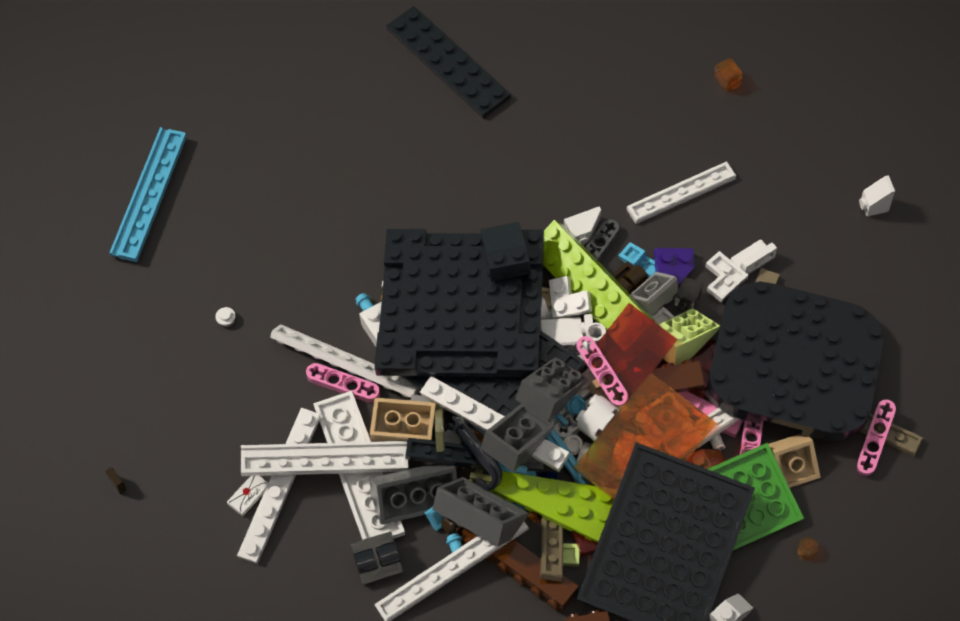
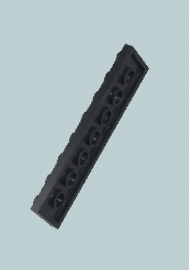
M415 6L386 25L387 30L480 117L485 118L511 98V94Z

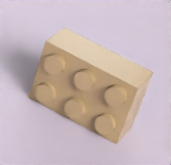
M375 398L370 428L371 442L407 441L408 443V438L433 441L436 403Z

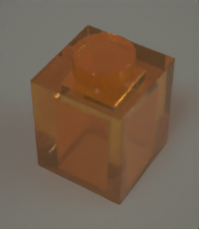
M729 58L715 65L714 77L726 92L740 86L743 73L732 58Z

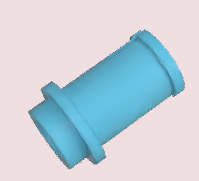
M366 293L356 297V305L360 306L363 311L374 306L370 301V296L366 295Z
M458 533L447 537L446 544L450 546L452 553L463 546L461 542L462 537Z

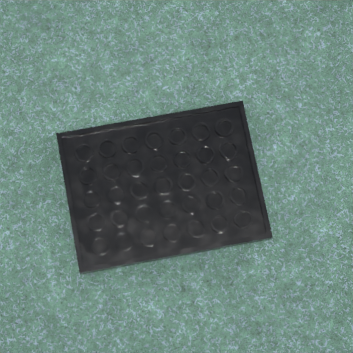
M636 442L576 600L600 610L608 611V613L628 621H708L755 487Z

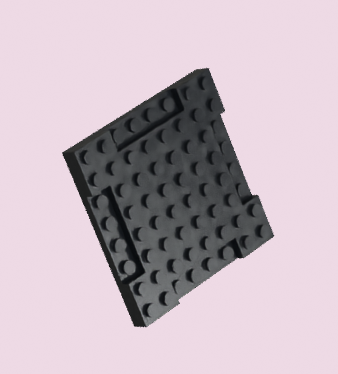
M387 229L379 332H377L374 365L376 376L528 377L538 370L545 242L544 230H522L530 261L531 274L491 281L481 233H427L426 229Z

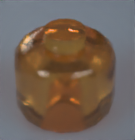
M805 537L799 541L797 554L801 559L808 561L817 556L819 546L816 540Z

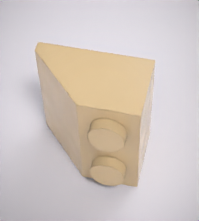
M798 434L769 444L789 488L821 478L814 443L810 437Z

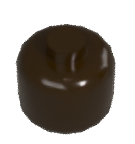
M443 518L441 521L442 529L449 535L454 533L460 534L464 527L458 526L448 518Z

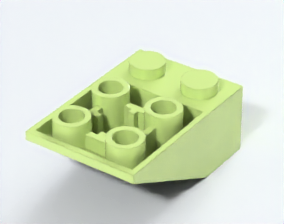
M692 308L659 324L662 328L648 342V349L668 363L679 365L682 364V361L691 359L720 329V325Z

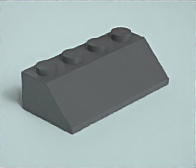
M435 463L369 478L371 498L380 524L425 515L424 512L433 507L437 487L457 480L456 468L453 465Z
M464 477L437 487L432 509L440 513L442 517L454 521L458 526L470 530L474 535L486 539L495 546L511 541L528 516V512Z

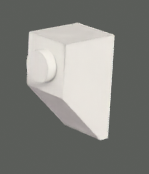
M889 175L884 176L863 190L859 204L861 209L865 211L866 216L889 212L895 193Z
M600 206L564 219V226L582 245L587 244L594 235L601 217Z
M738 593L724 600L710 613L709 621H742L754 608Z

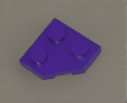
M655 248V272L675 276L679 285L695 267L693 248Z

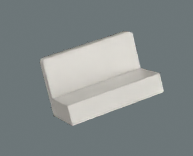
M759 240L731 257V261L744 272L750 274L775 258L777 247L773 243L766 246L762 240Z

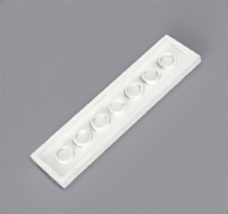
M352 391L313 403L316 413L321 415L319 422L327 443L371 442ZM383 472L338 473L362 540L389 531L392 532L393 539L405 535L401 520L382 525L379 522L371 498L369 478L383 475Z

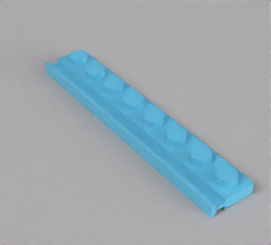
M160 127L109 252L111 257L116 256L119 259L138 262L186 141L187 135L185 132L171 129L164 130Z

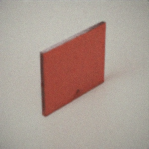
M628 303L598 341L597 346L628 392V395L633 397L678 339L655 323L654 319L651 320L632 304ZM600 357L592 360L594 368H600L603 364V360ZM611 374L605 375L606 380H607V381L610 380V381L613 383V381H614L613 375H611Z

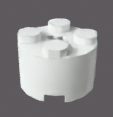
M595 394L588 403L590 405L586 411L582 410L576 420L578 421L577 428L598 443L599 436L604 438L616 422L613 418L615 415L620 416L621 410L603 396Z

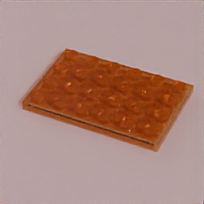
M650 372L575 465L574 469L614 500L636 442L687 461L716 425V422Z

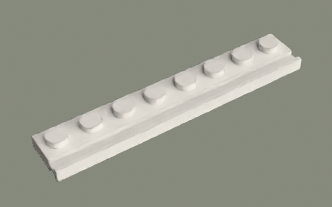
M407 441L241 445V476L403 471L408 469V460H405Z

